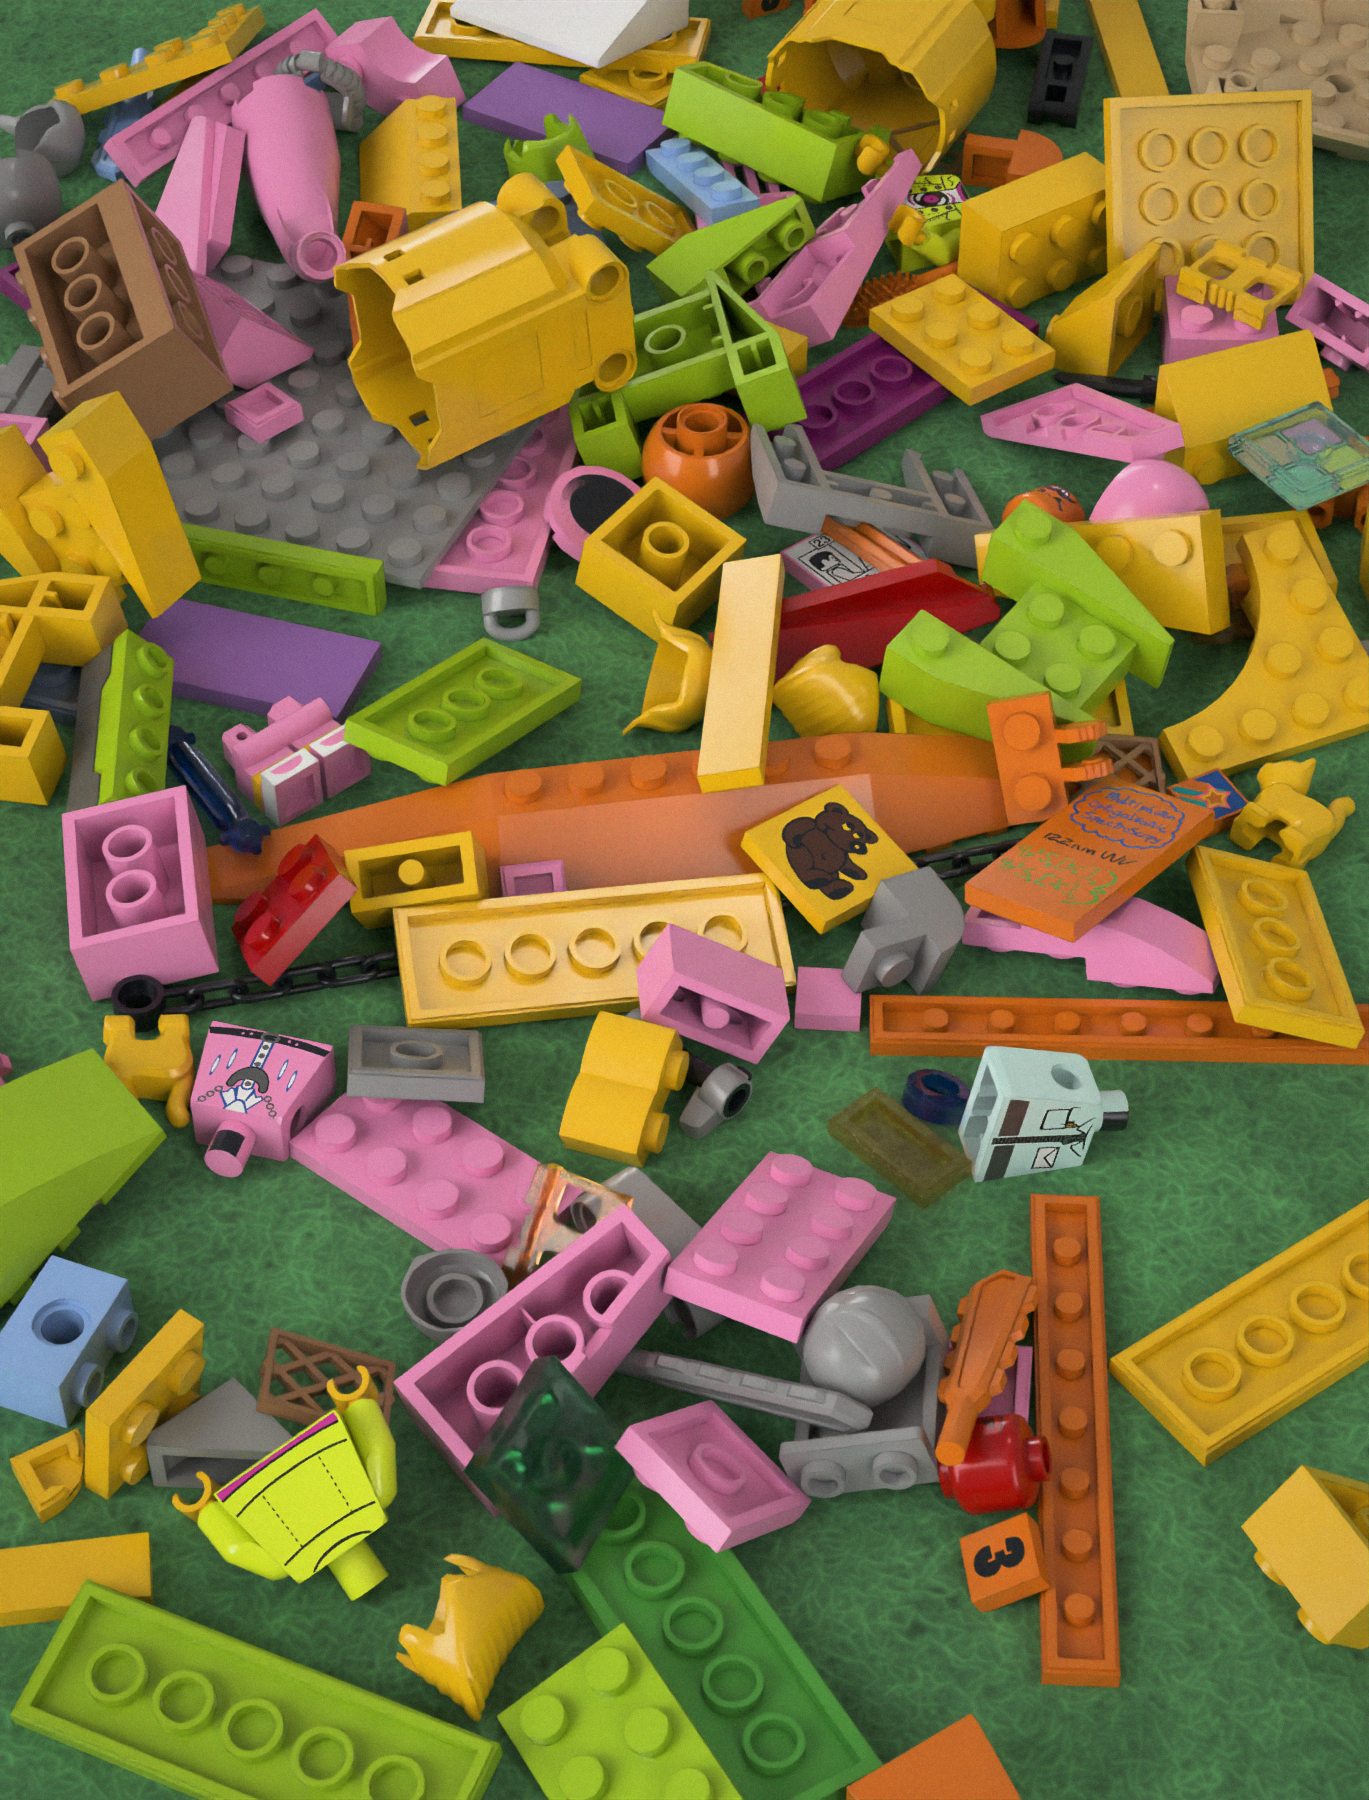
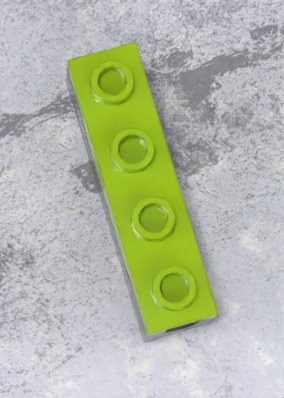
M126 629L115 639L114 643L111 642L81 668L67 813L165 790L174 659L168 656L159 645L147 642L129 629Z

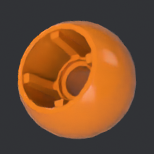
M692 403L670 410L653 425L643 444L641 471L645 485L654 476H657L718 520L737 513L751 500L756 491L750 449V432L752 427L741 415L722 405Z

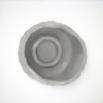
M865 1285L837 1292L817 1309L805 1330L802 1342L803 1362L814 1387L840 1392L868 1406L870 1409L900 1393L919 1372L926 1354V1337L923 1321L908 1299L894 1290L876 1285Z

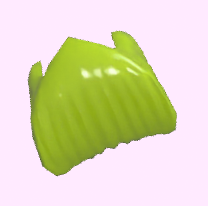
M547 114L544 116L545 140H514L512 148L510 140L507 139L504 143L503 152L508 166L509 179L516 174L527 172L534 174L543 184L550 181L564 180L556 159L567 144L595 159L577 119L572 114H568V125L562 122L556 114Z

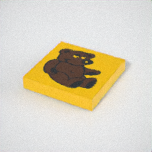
M841 784L746 831L740 845L820 935L866 911L881 880L919 869Z

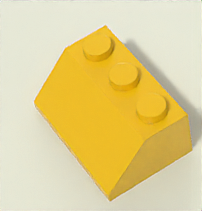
M1309 329L1161 365L1159 367L1154 414L1181 424L1184 446L1165 452L1163 460L1186 470L1200 485H1211L1222 479L1254 472L1235 456V451L1268 437H1276L1278 433L1310 420L1318 421L1330 430L1333 407L1314 335ZM1310 422V423H1308V424H1305V425H1303V426H1300V427H1298V428H1295V429H1293V430H1290V431H1288V432H1286V433H1283V434L1279 435V439H1280L1281 441H1283L1287 446H1289V447L1293 450V447H1292L1291 445H1289L1285 440H1283V439L1281 438L1283 435H1286V434H1288V433H1291V432H1293V431H1296V430H1298V429H1301V428H1303V427H1306V426H1308V425H1310V424H1316L1318 427H1320V428H1321L1323 431H1325L1326 433H1329V432H1328L1327 430H1325V429H1324L1321 425H1319L1318 423H1316V422ZM1268 439L1259 444L1239 451L1238 456L1241 457L1245 462H1247L1257 472H1261L1249 461H1247L1240 453L1257 447L1266 442H1269L1271 440H1275L1290 454H1292V452L1288 448H1286L1282 443H1280L1277 439Z

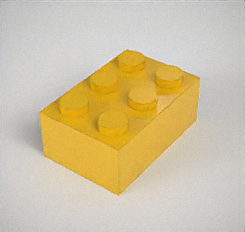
M1087 152L962 202L957 276L964 282L1013 309L1024 308L1034 300L1055 291H1063L1070 285L1095 274L1107 272L1105 165Z

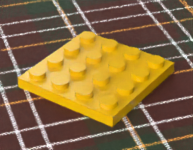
M1312 89L1103 99L1107 273H1110L1149 243L1161 244L1154 313L1160 312L1164 275L1179 276L1182 267H1190L1214 248L1215 241L1221 238L1247 249L1246 257L1252 255L1268 262L1269 267L1279 263L1304 274L1302 284L1304 290L1314 275ZM1212 263L1200 271L1208 276L1228 277L1232 274ZM1288 298L1281 305H1294L1296 301Z

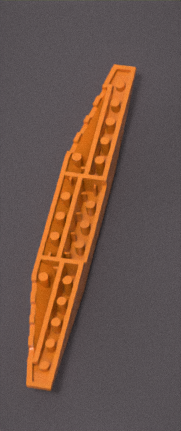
M851 732L768 741L765 781L762 786L707 794L702 793L697 778L700 750L488 773L450 783L446 787L439 786L206 847L212 904L241 905L252 893L256 891L262 893L279 875L277 869L284 856L298 844L305 846L315 834L319 835L336 850L346 867L344 855L346 850L472 831L485 851L490 898L502 897L499 877L500 866L563 859L567 891L762 873L763 871L740 846L745 832L838 784H841L905 854L924 850L925 854H930L952 848V843L957 840L983 833L987 838L1007 833V827L1009 826L994 744L992 742L973 736ZM1104 749L1093 756L1108 757L1112 759L1113 764L1118 761ZM1120 749L1125 754H1128L1130 751H1132L1129 749ZM1143 753L1134 760L1147 771H1152L1150 756L1146 753ZM1127 767L1116 774L1122 780L1133 784L1141 779ZM1164 780V785H1165V790H1166L1167 783H1166V781ZM1067 782L1069 796L1080 790L1074 782ZM1150 784L1145 787L1155 791V788Z

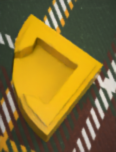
M78 1428L10 1458L12 1470L41 1523L50 1520L64 1510L75 1498L84 1481L85 1467L83 1475L82 1470L85 1461V1448Z

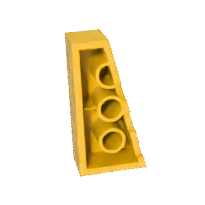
M1220 509L1065 523L1075 529L1162 626L1208 635L1231 627ZM996 529L974 535L979 585L984 582L981 580L989 541L991 534ZM992 587L995 596L1010 598Z

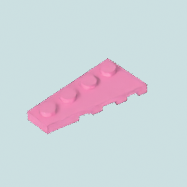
M1077 382L980 416L983 432L991 438L1128 463L1152 458L1163 460L1165 452L1184 446L1181 424Z

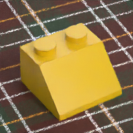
M1302 1464L1241 1527L1258 1549L1254 1553V1558L1261 1570L1278 1585L1287 1587L1301 1606L1297 1611V1615L1309 1633L1325 1645L1337 1644L1363 1650L1369 1647V1484Z

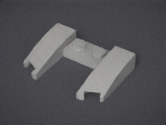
M753 423L750 432L752 473L758 505L765 524L819 535L826 515L832 520L847 526H859L861 522L882 526L885 531L898 537L911 538L914 534H917L926 558H935L943 562L978 569L974 535L991 531L995 528L962 469L956 467L952 476L946 472L934 470L931 476H929L921 461L923 454L906 449L901 462L906 488L822 470L801 425L786 424L783 435L775 436L773 442H770L765 428L760 424Z

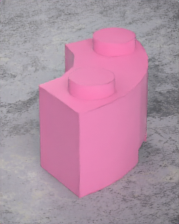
M392 16L357 21L324 48L327 57L333 59V62L341 63L361 77V84L366 93V104L378 113L389 116L406 99H419L426 95H437L442 98L456 97V108L466 100L448 55L432 54L417 47L402 33Z

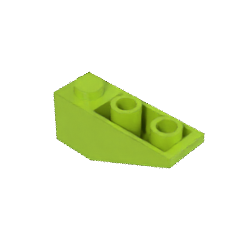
M795 194L687 233L645 267L660 299L666 304L709 289L704 272L710 269L741 296L795 251L799 250L817 233L803 199Z

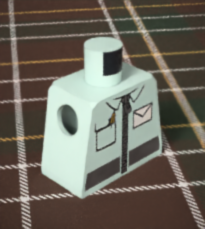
M986 1046L958 1129V1134L975 1183L1081 1166L1094 1132L1123 1131L1126 1128L1129 1116L1128 1102L1122 1090L1099 1091L1087 1059L1080 1054Z

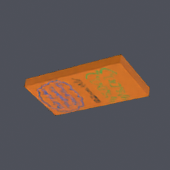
M1109 775L1105 776L965 883V903L1075 943L1214 830L1215 811Z

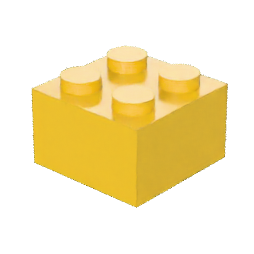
M654 476L585 539L575 585L658 643L660 634L655 626L652 609L655 608L661 619L672 626L683 629L690 627L719 599L723 563L741 560L747 539L657 476Z

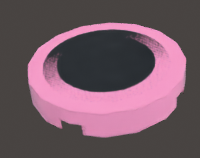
M578 466L563 472L549 490L543 510L545 523L547 525L549 521L551 528L555 532L552 538L559 548L580 562L585 539L641 488L623 474L605 467Z

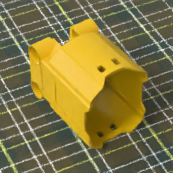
M818 0L767 56L766 92L777 91V87L780 85V92H789L805 98L804 109L819 110L830 113L833 109L851 115L850 126L863 131L871 130L874 125L893 131L914 126L917 123L940 120L938 125L892 135L904 151L912 148L922 164L917 176H925L926 173L932 171L990 98L996 78L997 60L992 34L987 24L994 18L997 0ZM888 142L889 154L884 161H894L893 158L898 152Z
M523 172L508 179L499 191L496 206L486 201H478L333 267L334 286L338 290L351 294L360 340L347 359L353 383L372 420L396 427L407 442L421 455L417 463V470L431 469L569 403L575 390L589 382H592L602 392L616 391L626 385L636 371L634 311L631 303L627 266L595 235L585 234L577 236L573 234L570 236L564 204L532 173ZM423 415H427L430 419L417 426H414L411 422Z

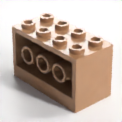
M122 178L13 247L20 271L15 273V277L22 291L30 300L32 307L27 310V314L32 325L41 335L44 344L39 348V352L56 381V384L51 386L52 393L60 407L67 414L84 401L119 391L149 440L152 441L234 390L181 241Z

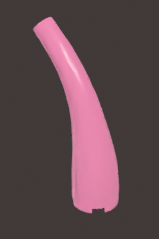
M276 74L263 77L253 82L254 90L245 96L241 102L235 99L231 109L232 128L246 133L241 164L242 176L257 209L271 231L291 270L301 279L308 282L324 283L334 278L333 267L346 261V250L339 238L338 229L341 160L329 101L323 90L317 92L315 89L305 85L301 76Z

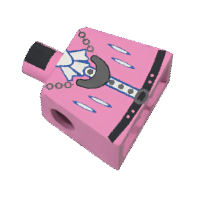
M212 1021L193 1087L190 1105L196 1142L209 1145L204 1156L206 1165L218 1175L233 1178L242 1173L250 1155L286 1161L290 1156L288 1142L319 1116L337 1089L333 1045Z

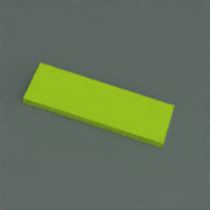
M85 1579L10 1714L15 1724L199 1800H481L503 1755L501 1745L498 1742L88 1579Z

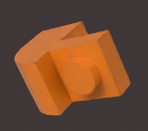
M1021 129L1017 140L967 134L964 142L961 182L964 185L995 189L1063 161V155L1060 148L1049 138L1028 130Z

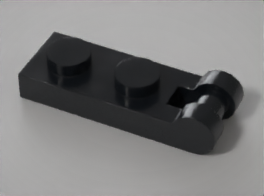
M1053 32L1046 33L1030 95L1027 123L1042 125L1043 120L1061 122V127L1076 129L1092 55L1093 37Z

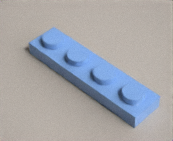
M668 139L661 143L660 148L645 150L646 166L651 174L709 226L761 207L759 197L701 148L691 144L689 139Z

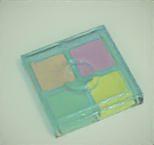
M1318 400L1229 436L1227 452L1298 512L1369 483V441Z

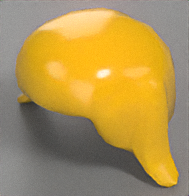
M655 608L652 609V616L660 637L647 683L641 715L623 730V736L636 728H649L665 733H679L689 729L705 716L713 650L701 635L664 622Z

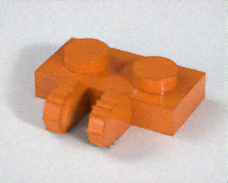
M1051 690L989 700L986 704L1008 826L1049 820L1071 803L1067 782L1101 778L1114 773L1112 759L1108 757L1096 756L1080 761L1063 762L1060 744L1095 741L1106 735L1107 729L1105 720L1101 719L1057 725Z

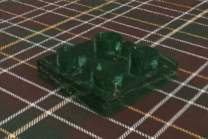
M555 1355L533 1360L463 1471L557 1575L578 1572L635 1476L633 1466L614 1448L624 1433Z

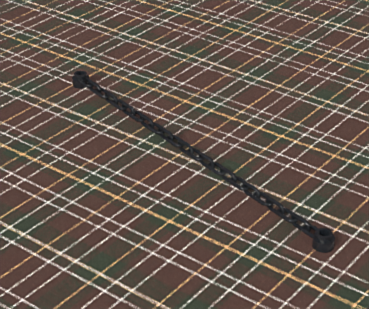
M1024 838L967 848L961 851L955 850L928 854L917 858H910V860L918 868L927 867L931 863L952 860V869L935 873L941 880L953 879L979 873L999 858L1001 853L1003 855ZM992 854L994 861L971 865L969 857ZM787 898L781 899L782 909L794 907ZM394 949L370 955H356L333 959L324 963L287 968L273 983L274 990L249 994L248 984L264 982L255 974L207 982L195 986H181L163 989L162 984L151 976L133 975L124 978L115 985L111 993L114 1015L131 1016L135 1021V1032L143 1033L154 1029L158 1025V1019L161 1015H189L197 1011L233 1006L240 1003L251 1004L279 999L286 995L326 988H341L400 976L399 967L380 970L379 962L398 959L397 950ZM361 965L360 970L362 974L336 978L337 972L335 969ZM317 973L318 981L293 985L292 977ZM229 989L230 997L205 1001L203 993ZM185 996L186 1005L172 1008L166 1007L165 999Z

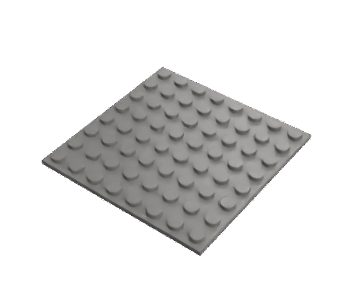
M226 255L208 277L228 286L309 344L315 351L309 360L249 390L232 384L233 391L151 441L180 521L384 561L385 582L421 589L433 573V569L442 561L478 511L480 504L487 494L496 486L500 476L502 477L509 468L513 458L519 454L521 447L532 436L536 426L540 425L545 418V414L431 469L417 470V463L421 455L407 442L396 427L372 420L353 383L347 361L353 351L347 293L336 289L333 279L324 283H311L303 280L291 270L288 264H275L254 260L244 255ZM269 382L301 404L304 420L259 444L227 421L224 405ZM423 415L411 422L414 426H417L430 419L427 415Z

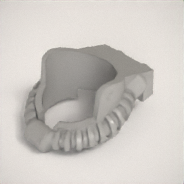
M301 50L300 54L289 56L277 65L273 75L292 74L301 76L304 80L305 75H303V71L321 73V81L339 92L323 91L329 101L335 130L359 133L364 124L363 113L366 107V93L361 84V77L355 71L339 62H333V59L328 58L326 60L323 52Z

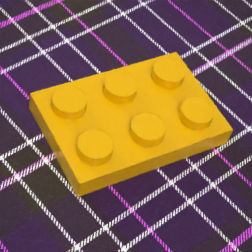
M567 144L557 157V165L565 179L563 185L574 197L579 208L577 210L578 216L588 226L597 231H602L605 227L616 233L620 240L632 250L642 252L646 249L658 257L685 234L696 231L685 208Z
M954 273L869 310L870 329L969 406L1054 368L1055 349Z

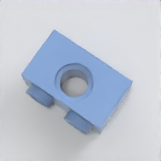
M51 1255L0 1332V1406L65 1428L69 1427L81 1406L90 1407L101 1392L105 1376L104 1370L116 1351L124 1353L130 1347L136 1335L138 1314L133 1310L128 1279Z

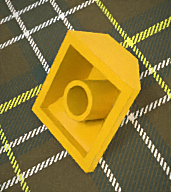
M1149 243L1075 297L1061 315L1056 314L1053 316L1046 331L1045 343L1056 350L1055 368L1069 373L1113 377L1152 330L1161 244Z

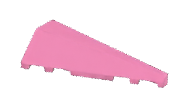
M912 148L898 153L893 158L895 163L879 182L876 179H871L861 188L865 198L858 205L852 204L847 208H839L815 230L817 234L789 256V261L773 280L770 277H764L754 286L758 297L748 302V304L765 321L807 336L808 349L833 340L890 229L888 223L898 206L903 204L922 167Z

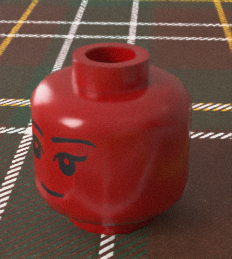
M1019 1414L978 1417L964 1461L957 1466H946L937 1459L938 1476L944 1496L947 1499H956L958 1505L968 1515H982L1031 1508L1037 1499L1040 1482L1050 1481L1052 1477L1051 1452L1046 1437H1034L1031 1427L1025 1418Z

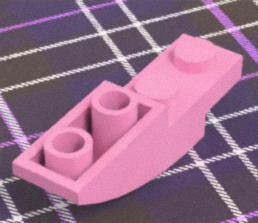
M1134 896L1130 897L1075 943L973 906L969 908L964 916L965 928L962 935V945L987 947L994 952L1018 950L1046 953L1057 959L1083 957L1086 962L1087 980L1110 982L1122 988L1147 986L1173 989L1185 995L1213 994L1221 980L1206 931L1170 911Z

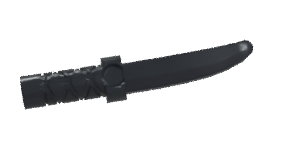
M1057 372L1054 376L1056 381L1067 386L1077 382L1104 394L1141 398L1140 403L1153 404V401L1156 400L1158 383L1156 376L1144 375L1143 380Z

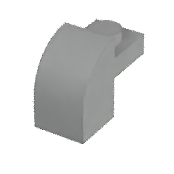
M930 866L880 881L861 922V926L865 930L861 931L840 976L855 994L881 985L892 987L904 979L920 996L928 993L936 986L963 935L965 918L957 898Z

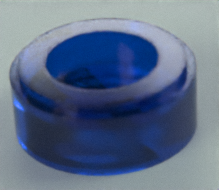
M922 1069L912 1072L908 1076L901 1102L909 1113L921 1120L937 1125L953 1126L961 1123L971 1091L962 1080L949 1073L933 1069Z

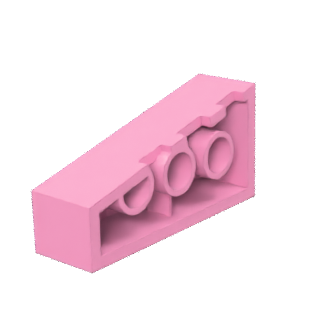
M624 1203L393 1382L409 1419L495 1519L515 1498V1488L526 1484L674 1297L662 1292L668 1266L672 1263L670 1252Z

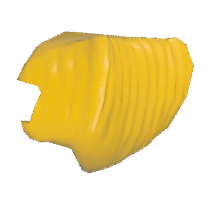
M826 644L811 651L804 658H800L784 677L779 679L774 685L772 702L780 709L788 722L792 724L800 738L851 732L875 733L880 704L877 673L859 665L841 661V653L838 647Z
M454 1553L445 1557L444 1560L459 1566L466 1575L446 1574L441 1578L440 1598L437 1603L435 1616L429 1628L425 1630L415 1625L405 1624L399 1632L398 1641L407 1650V1653L397 1652L396 1659L406 1669L422 1677L429 1685L435 1686L440 1694L450 1697L456 1705L464 1709L465 1714L470 1719L478 1723L481 1720L485 1701L493 1688L494 1679L499 1674L500 1668L504 1666L508 1655L514 1646L520 1642L527 1628L531 1627L540 1618L545 1603L540 1590L522 1574L505 1571L501 1567L485 1564L474 1557Z

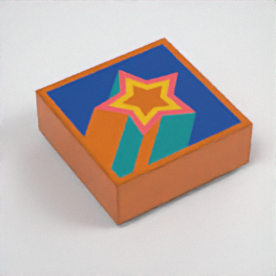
M1219 768L1169 786L1166 795L1215 811L1214 830L1203 839L1231 829L1234 819L1240 815L1243 807L1249 802Z

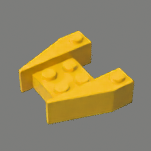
M119 391L82 402L36 439L48 457L50 467L53 470L50 473H47L16 424L0 428V553L21 576L55 571L110 576L119 602L121 603L128 597L121 586L130 584L152 619L158 618L202 579L152 443Z
M55 571L0 580L1 801L48 806L68 762V757L50 711L20 708L40 663L83 667L111 642L114 643L115 639L127 629L128 624L110 576Z

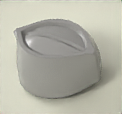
M447 1249L414 1258L402 1282L400 1296L407 1316L417 1330L436 1343L443 1344L505 1296L508 1290V1282L504 1272L497 1263L482 1253L468 1249Z

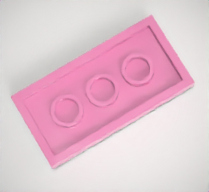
M346 1091L288 1142L290 1157L433 1250L468 1249L482 1253L497 1263L504 1272L506 1279L572 1218L571 1202L585 1194V1190L442 1101L348 1097Z
M770 1151L668 1266L662 1292L797 1344L804 1335L817 1309L838 1291L887 1227L892 1218L897 1198L877 1191L872 1184L865 1180L853 1177L842 1178L815 1168L803 1157L793 1154H777Z

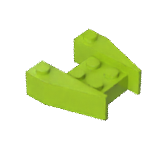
M712 269L704 272L709 289L634 315L633 325L637 368L633 377L626 385L612 392H602L592 382H589L577 388L570 400L568 411L573 435L585 466H602L623 474L631 481L641 477L643 445L638 422L652 417H661L670 410L682 405L692 404L703 399L715 398L723 392L734 388L737 389L751 427L753 423L760 424L767 433L772 430H781L785 428L786 424H792L808 418L798 383L779 333Z
M1024 499L991 534L981 580L1017 603L979 645L921 609L886 646L879 689L881 693L928 723L993 743L986 706L989 700L1051 690L1057 725L1097 720L1091 715L1129 672L1155 689L1162 684L1175 640L1075 529ZM1098 740L1084 743L1060 744L1063 762L1068 763L1093 757Z

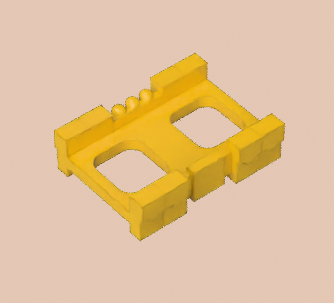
M1219 238L1215 241L1214 248L1194 264L1180 269L1176 293L1202 305L1209 301L1211 305L1217 304L1220 309L1226 306L1227 312L1234 310L1233 319L1255 329L1262 330L1266 326L1267 317L1288 298L1296 301L1302 296L1304 274L1279 263L1269 267L1268 262L1252 255L1246 257L1247 249ZM1212 263L1232 274L1226 279L1218 280L1200 271ZM1256 283H1266L1269 285L1268 289L1278 294L1270 300H1262L1246 291Z

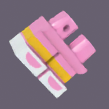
M288 696L272 705L271 710L267 714L268 727L256 733L248 725L240 723L224 732L222 736L224 758L235 769L237 789L279 828L323 803V795L329 799L371 774L370 755L367 751L343 741L345 724L340 725L333 720L329 707L320 697L304 706Z

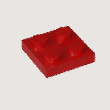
M317 834L305 846L303 844L294 846L280 862L277 869L279 875L262 893L256 891L247 897L238 908L234 917L235 923L231 930L250 971L269 986L278 979L358 890L336 850Z

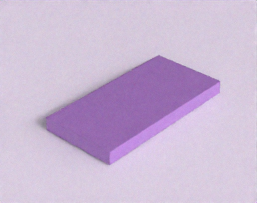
M518 61L462 106L464 121L525 141H541L546 139L544 116L547 114H556L562 122L568 125V114H572L577 119L595 159L627 177H630L646 162L645 150L660 148L663 141L672 139L679 133L662 124L665 111Z
M180 598L158 618L152 619L150 617L138 635L147 642L159 645L168 656L174 659L172 695L263 716H267L272 705L288 696L304 706L320 697L329 707L333 720L340 725L344 724L383 657L382 644L378 641Z

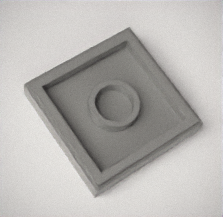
M354 1024L349 1026L348 1097L484 1103L485 1073L482 1033H479V1031Z

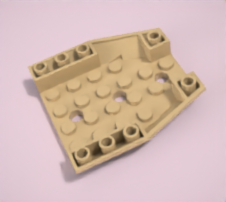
M1188 0L1185 65L1192 94L1312 89V146L1338 152V157L1369 161V0Z

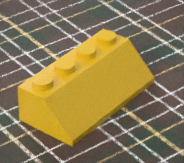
M426 95L419 99H406L359 144L360 201L406 208L409 233L427 225L428 221L447 216L453 211L462 209L456 97L442 98L437 95Z

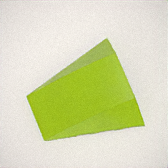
M93 1048L28 1073L0 1087V1309L7 1301L14 1306L33 1284L30 1278L33 1272L55 1248L64 1252L81 1233L77 1226L81 1219L97 1202L106 1205L167 1137L163 1129Z

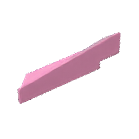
M200 115L194 117L190 122L155 214L181 241L190 269L205 275L210 274L230 247L246 133Z

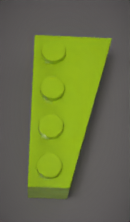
M706 61L675 68L662 124L679 132V138L689 139L693 145H705L718 151V157L721 160L735 165H746L758 171L757 175L760 179L772 184H785L797 190V195L804 201L813 204H826L828 200L862 191L861 188L869 180L875 179L876 173L868 176L859 171L855 148L865 134L877 136L888 146L891 130L878 125L872 126V129L869 131L860 130L850 126L851 115L835 109L830 113L804 109L805 98L789 92L767 91L761 93L762 82Z

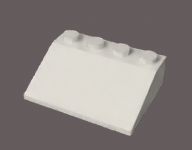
M456 0L450 7V17L599 69L654 43L656 40L671 35L673 31L677 32L688 27L689 0Z

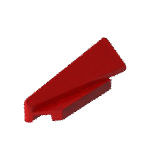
M931 558L782 599L774 685L779 679L784 677L800 658H804L811 651L826 644L837 646L841 653L840 659L845 663L856 664L867 669L883 664L886 646L921 609L961 634L995 622L1001 618V611L993 588L986 582L976 585L955 574L950 565ZM715 632L708 634L712 650Z

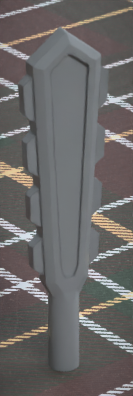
M634 1347L614 1371L615 1373L645 1379L661 1386L845 1434L856 1433L868 1428L874 1414L868 1406L837 1391L667 1353L649 1352Z

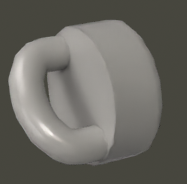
M500 587L486 590L481 594L484 627L491 637L500 641H519L528 639L538 630L540 626L539 593L535 587ZM525 615L526 622L518 627L505 628L498 624V617Z

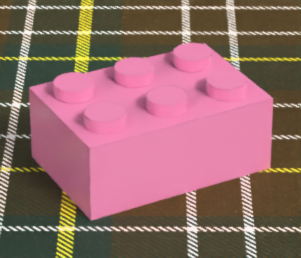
M186 785L63 813L62 828L70 951L92 1002L111 998L115 985L124 978L133 975H148L157 979L162 985L219 972L206 840Z

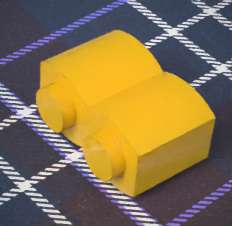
M600 1010L591 1029L580 1073L570 1092L561 1122L559 1136L567 1149L643 1168L650 1152L656 1154L661 1152L669 1128V1115L662 1113L663 1106L671 1090L680 1091L689 1066V1052L682 1051L683 1044L677 1029Z

